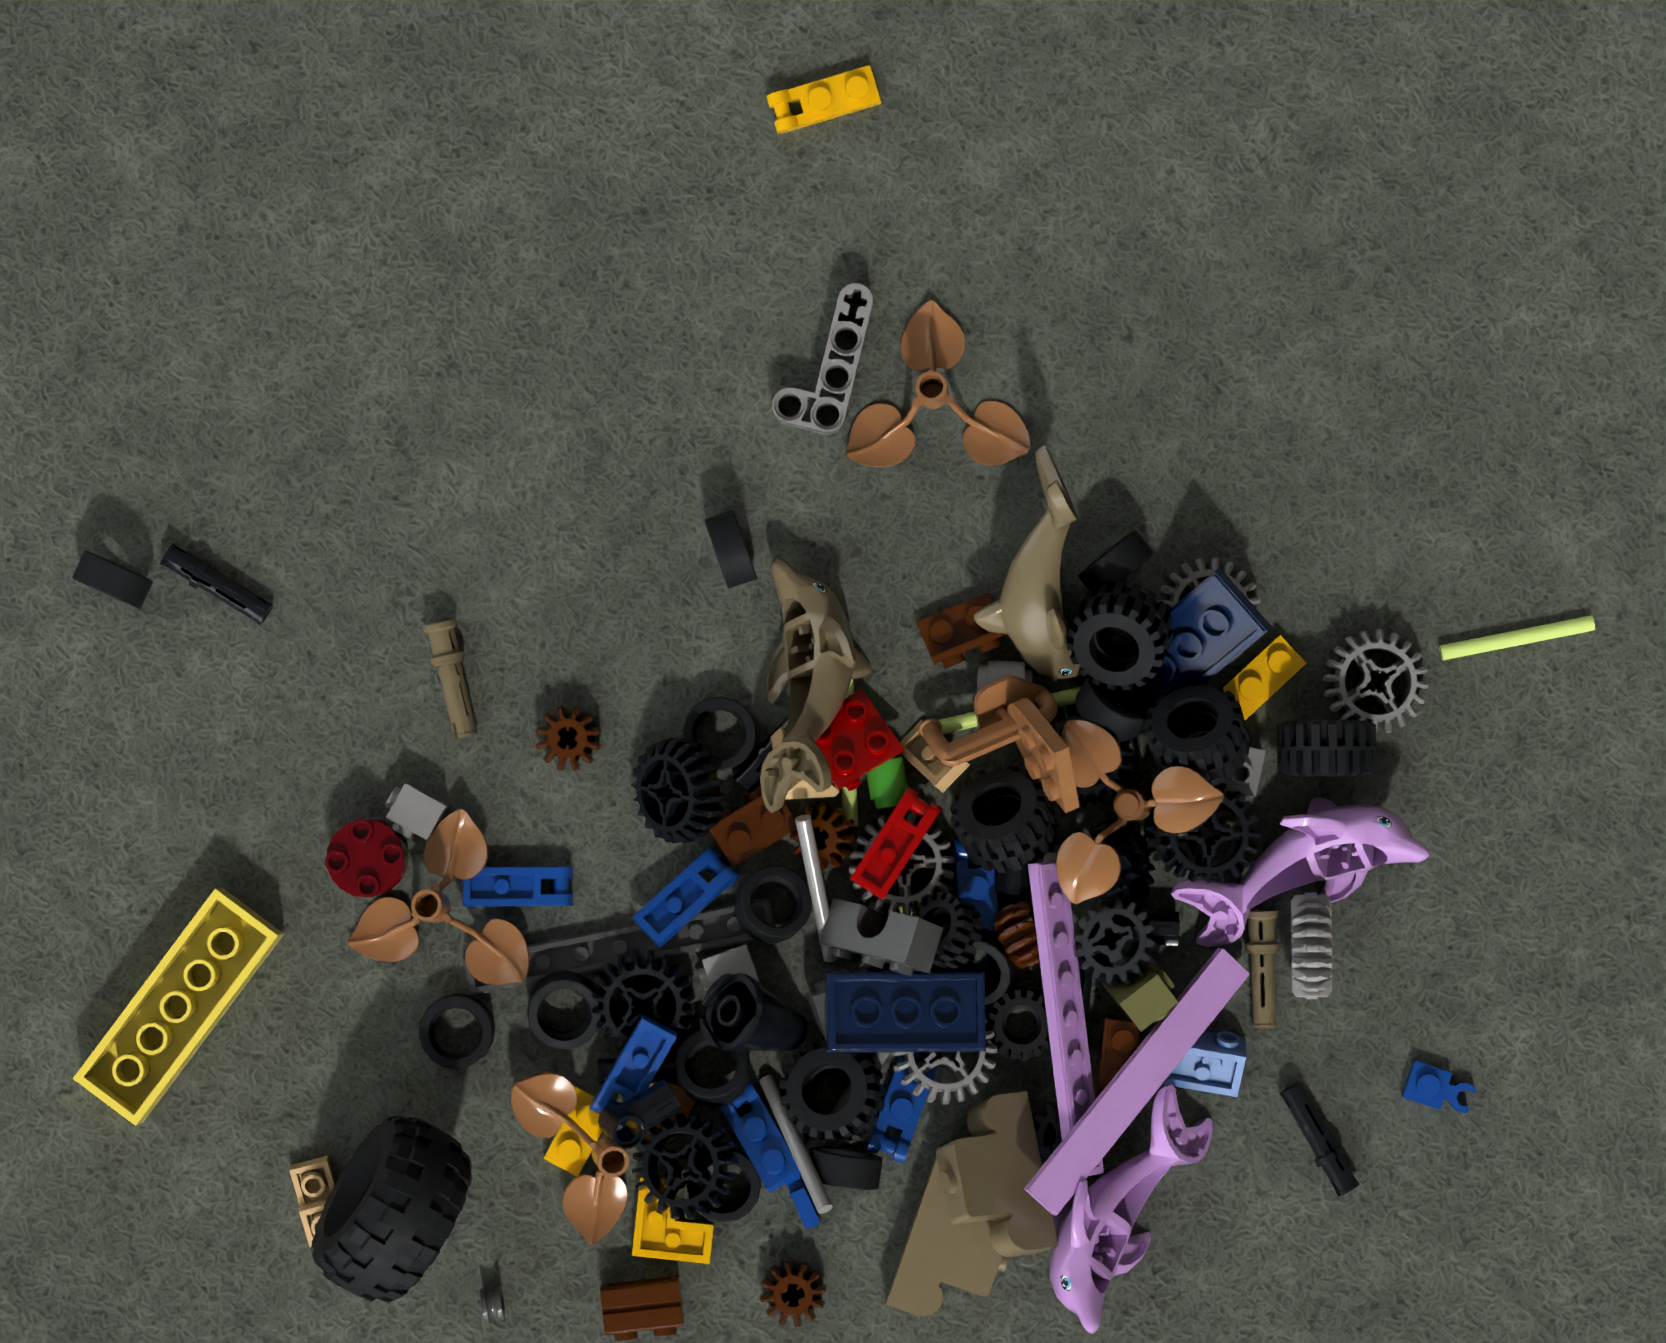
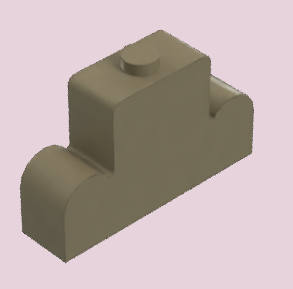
M1027 1091L998 1094L973 1105L967 1114V1126L974 1137L956 1139L936 1149L940 1172L939 1187L945 1197L950 1223L956 1225L993 1220L994 1225H992L990 1230V1242L994 1250L1004 1257L1037 1254L1057 1247L1058 1242L1052 1214L1024 1190L1025 1186L1042 1167Z
M936 1154L885 1299V1303L888 1306L923 1317L933 1315L941 1307L943 1292L940 1283H945L983 1297L988 1296L997 1270L1004 1272L1010 1258L998 1254L991 1245L990 1230L992 1225H994L993 1220L956 1225L950 1223L945 1197L939 1187L940 1172Z

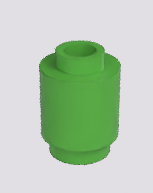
M893 757L866 773L870 799H874L876 809L897 806L908 789L903 757Z

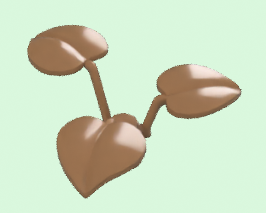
M930 300L910 319L903 333L900 346L903 361L908 368L914 371H922L929 368L928 372L921 374L916 381L917 398L913 400V405L903 420L899 411L888 404H873L861 411L852 425L845 453L852 461L868 467L882 468L901 463L908 458L916 445L913 432L906 426L911 423L919 407L922 405L928 409H937L947 404L964 422L970 425L963 434V445L967 454L980 464L993 466L1009 462L1028 454L1031 444L1024 422L1008 405L998 401H984L977 407L974 418H972L954 401L952 396H949L946 380L940 373L936 372V368L950 369L954 367L964 355L966 342L963 331L958 323L945 313L935 301Z
M1067 721L1063 726L1061 738L1069 747L1076 786L1081 788L1091 787L1101 779L1104 784L1117 792L1114 800V810L1119 818L1099 833L1095 840L1086 833L1077 832L1069 836L1062 843L1057 855L1056 871L1064 894L1072 903L1079 904L1106 893L1115 885L1121 872L1120 858L1113 847L1101 843L1118 828L1125 826L1127 821L1143 820L1150 814L1152 807H1155L1153 817L1158 828L1170 833L1187 832L1201 825L1212 816L1223 801L1224 794L1211 785L1198 772L1183 766L1169 767L1157 775L1152 784L1154 799H1151L1149 794L1143 790L1125 789L1123 785H1119L1106 774L1116 770L1122 761L1120 746L1111 733L1088 721Z
M458 809L445 817L433 830L430 839L427 840L425 845L424 862L427 870L435 875H446L440 883H435L432 890L424 889L417 892L412 899L411 909L404 901L393 897H384L373 902L365 910L356 929L347 941L350 947L368 958L384 962H398L409 958L418 949L420 936L414 926L418 925L420 920L431 923L444 921L476 938L466 949L465 961L470 974L478 981L490 985L522 983L527 977L530 964L527 942L522 932L514 924L506 920L492 919L485 925L481 933L449 914L451 903L449 898L442 893V890L452 882L453 876L462 880L472 879L483 870L488 859L489 850L485 836L468 812L463 809Z
M541 1073L516 1081L511 1088V1106L518 1122L527 1132L537 1137L550 1138L558 1133L563 1121L592 1149L593 1161L599 1168L596 1171L595 1177L590 1174H581L572 1179L563 1192L562 1207L570 1223L590 1245H594L614 1227L626 1206L627 1189L619 1176L628 1168L629 1156L626 1152L628 1149L618 1147L609 1137L602 1138L596 1142L574 1120L567 1116L576 1106L577 1094L574 1086L564 1076L556 1073ZM668 1083L680 1103L681 1110L676 1113H684L687 1120L696 1102L687 1096L682 1087ZM675 1114L669 1117L672 1120L673 1124ZM646 1131L644 1137L652 1140V1137ZM676 1136L669 1139L666 1143L672 1141Z

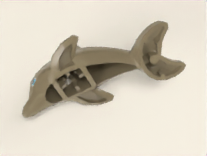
M1044 444L1036 451L1035 457L1038 476L1048 509L1015 554L1006 576L1000 599L974 614V621L987 631L1008 634L1019 654L1037 673L1052 680L1074 677L1086 680L1089 675L1084 677L1078 671L1080 664L1072 663L1070 659L1072 651L1067 650V640L1069 638L1067 634L1070 626L1063 616L1060 586L1062 549L1070 524L1077 520V515L1060 472Z
M775 558L772 561L770 570L783 613L784 628L782 641L771 660L767 676L768 701L776 704L790 684L789 720L783 740L768 753L761 769L762 798L766 808L771 813L783 807L786 795L795 777L807 782L816 792H823L830 788L832 782L830 766L823 751L815 741L829 727L841 709L849 690L851 679L862 678L871 673V666L860 651L853 647L849 623L837 596L821 580L797 573L788 562L781 558Z

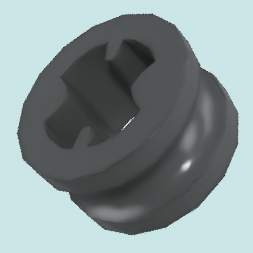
M495 1286L493 1291L481 1288L480 1298L484 1322L490 1323L492 1318L505 1321V1306L501 1286Z

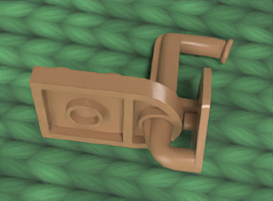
M1008 675L986 684L977 692L974 698V709L979 730L950 743L942 735V725L937 719L930 718L920 723V734L925 738L927 744L939 760L947 766L960 765L1015 741L1024 758L1030 777L1033 780L1039 779L1047 798L1051 802L1055 800L1065 813L1080 807L1069 747L1050 725V722L1057 715L1058 705L1055 698L1045 687L1014 675Z

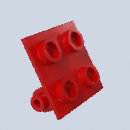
M862 689L844 699L841 709L829 727L815 741L828 761L832 781L838 790L846 787L848 791L856 789L861 784L859 779L861 776L904 751L898 739Z

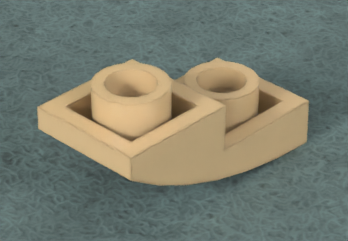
M328 1155L290 1165L289 1169L300 1205L299 1214L309 1247L312 1246L315 1228L324 1210L326 1200L336 1185Z

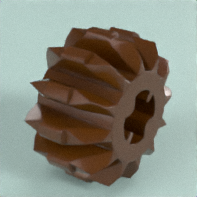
M559 706L557 708L559 721H556L549 713L544 715L546 722L552 726L550 730L544 727H537L536 733L547 735L548 741L536 743V748L540 750L550 747L552 749L543 758L546 763H550L557 755L560 756L557 770L563 771L566 767L567 758H570L572 769L578 771L580 770L578 756L581 755L589 764L594 761L593 757L585 750L587 747L594 750L601 749L602 745L598 742L589 741V736L599 735L602 731L599 727L586 729V726L594 720L592 714L586 715L581 722L578 721L581 713L580 707L574 706L571 718L568 719L565 707ZM565 728L569 732H571L572 728L578 732L575 736L578 744L573 749H571L570 745H567L566 749H564L559 744L563 740L560 732Z
M829 803L820 804L818 810L814 806L805 808V815L811 816L821 870L827 869L829 863L835 868L842 865V856L849 857L853 851L847 843L856 841L858 837L854 833H847V828L854 824V820L842 821L844 809L838 807L831 813ZM826 830L829 838L821 843L818 835ZM798 831L791 832L789 837L793 840H799ZM800 845L793 849L795 854L802 852Z
M1024 900L1003 907L1000 912L995 914L994 925L998 933V940L1003 946V951H1006L1010 961L1021 969L1039 964L1033 904L1028 900Z
M786 1259V1273L783 1274L776 1265L770 1268L772 1275L777 1281L770 1278L762 1279L761 1284L773 1291L762 1293L760 1301H774L767 1308L766 1314L770 1317L777 1311H782L779 1317L780 1325L786 1324L788 1315H794L795 1327H800L801 1313H804L811 1321L816 1318V1314L810 1305L817 1308H823L825 1305L823 1299L814 1295L826 1292V1285L821 1283L812 1285L820 1276L818 1269L813 1270L808 1276L804 1275L807 1270V1261H801L797 1272L793 1271L792 1260ZM789 1284H797V1290L801 1287L804 1290V1293L799 1294L797 1302H789L790 1297L788 1296L785 1299L782 1293L788 1291Z

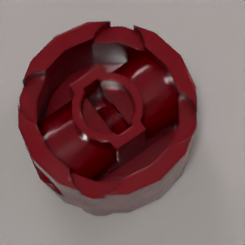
M359 819L345 824L333 835L327 847L325 865L331 879L341 890L353 896L369 898L389 892L401 882L408 868V851L405 839L400 833L393 830L392 825L382 820Z

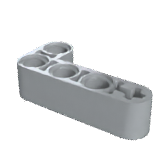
M860 283L846 285L838 296L815 393L787 387L775 394L772 401V410L775 418L780 423L825 435L834 434L842 428L872 311L873 297L871 291L866 286ZM854 294H860L861 302L866 303L865 307H858L855 322H863L861 327L851 321H839V317L848 320L850 304L844 301L845 299H852ZM842 331H850L856 336L857 344L850 350H842L835 343L836 336ZM835 368L844 370L848 376L847 383L840 388L829 386L825 377L830 370ZM786 397L796 398L801 404L799 413L792 417L783 415L778 408L782 399ZM831 406L838 411L839 418L834 425L824 426L818 422L816 414L821 407Z

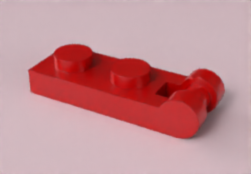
M910 787L850 877L851 881L882 901L942 809L933 802L929 805L918 798L919 793ZM908 810L921 817L916 827L903 819Z

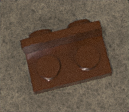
M989 593L916 622L933 665L942 662L944 669L965 661L963 653L978 648L980 654L1002 646L1000 638L1005 637L1007 634L987 631L974 621V614L993 603Z
M761 787L745 796L748 804L739 810L734 811L731 805L725 808L724 812L716 816L718 825L710 829V833L714 836L733 867L797 829L794 817L785 803L782 808L774 813H771L766 808L762 798Z

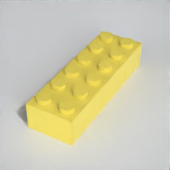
M223 887L215 888L73 1079L135 1126L143 1123L283 937L284 933Z

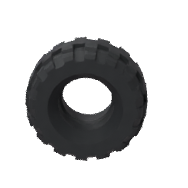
M392 1116L383 1120L382 1124L377 1125L369 1133L365 1141L361 1142L347 1166L344 1167L336 1185L326 1200L321 1217L318 1219L311 1250L313 1261L323 1269L325 1278L367 1301L373 1302L375 1299L384 1302H391L406 1295L408 1290L420 1281L425 1271L439 1255L440 1249L446 1239L449 1238L456 1219L466 1201L467 1190L472 1180V1164L470 1156L462 1150L461 1143L446 1132L417 1117L404 1118L402 1116Z

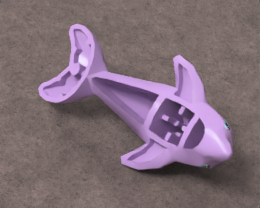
M1315 797L1310 801L1307 815L1300 814L1284 816L1280 825L1289 827V829L1271 843L1257 858L1238 884L1221 883L1219 880H1211L1208 884L1204 879H1197L1192 883L1187 879L1177 883L1171 895L1174 899L1193 905L1210 916L1206 926L1199 931L1196 943L1206 947L1222 946L1233 943L1242 936L1251 908L1275 895L1312 882L1326 880L1320 894L1327 895L1331 903L1347 898L1360 887L1368 871L1378 865L1403 862L1418 863L1426 860L1430 853L1425 845L1412 837L1409 828L1399 815L1383 807L1363 804L1337 806L1333 801Z
M1173 1084L1163 1086L1155 1096L1151 1116L1150 1149L1121 1163L1101 1176L1089 1187L1087 1186V1180L1080 1181L1072 1205L1064 1206L1057 1216L1052 1215L1058 1245L1052 1248L1050 1255V1281L1058 1300L1068 1310L1078 1315L1082 1326L1088 1333L1093 1334L1100 1327L1106 1289L1111 1279L1132 1269L1142 1260L1150 1244V1232L1130 1236L1151 1192L1171 1166L1199 1162L1206 1155L1211 1143L1213 1133L1212 1119H1200L1194 1125L1186 1127L1179 1111L1176 1089Z

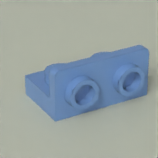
M1204 1031L1162 1085L1173 1084L1174 1087L1237 1097L1246 1061V1039L1228 1031L1218 1033Z

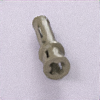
M456 619L422 627L423 633L428 634L433 657L430 658V663L434 668L438 669L451 723L453 740L478 734L463 676L461 662L464 661L463 657H465L464 651L459 650L454 628L458 625Z
M1251 909L1248 916L1249 942L1245 943V950H1247V954H1251L1252 1028L1268 1029L1277 1027L1274 954H1277L1280 949V943L1276 941L1275 918L1279 916L1278 909ZM1261 922L1263 923V938L1261 937ZM1262 955H1264V965L1262 964ZM1262 973H1264L1265 1006L1263 1005Z

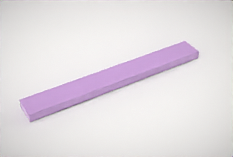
M1057 860L1028 864L1061 1138L1063 1140L1095 1101L1078 958L1074 954L1077 949L1076 941L1073 940L1075 933L1071 901L1066 897L1059 884L1056 871ZM1103 1159L1089 1176L1104 1173Z
M1223 948L1215 950L1176 999L1178 1004L1171 1008L1170 1013L1164 1019L1157 1022L1025 1186L1024 1190L1052 1215H1058L1076 1192L1078 1183L1086 1180L1250 975Z

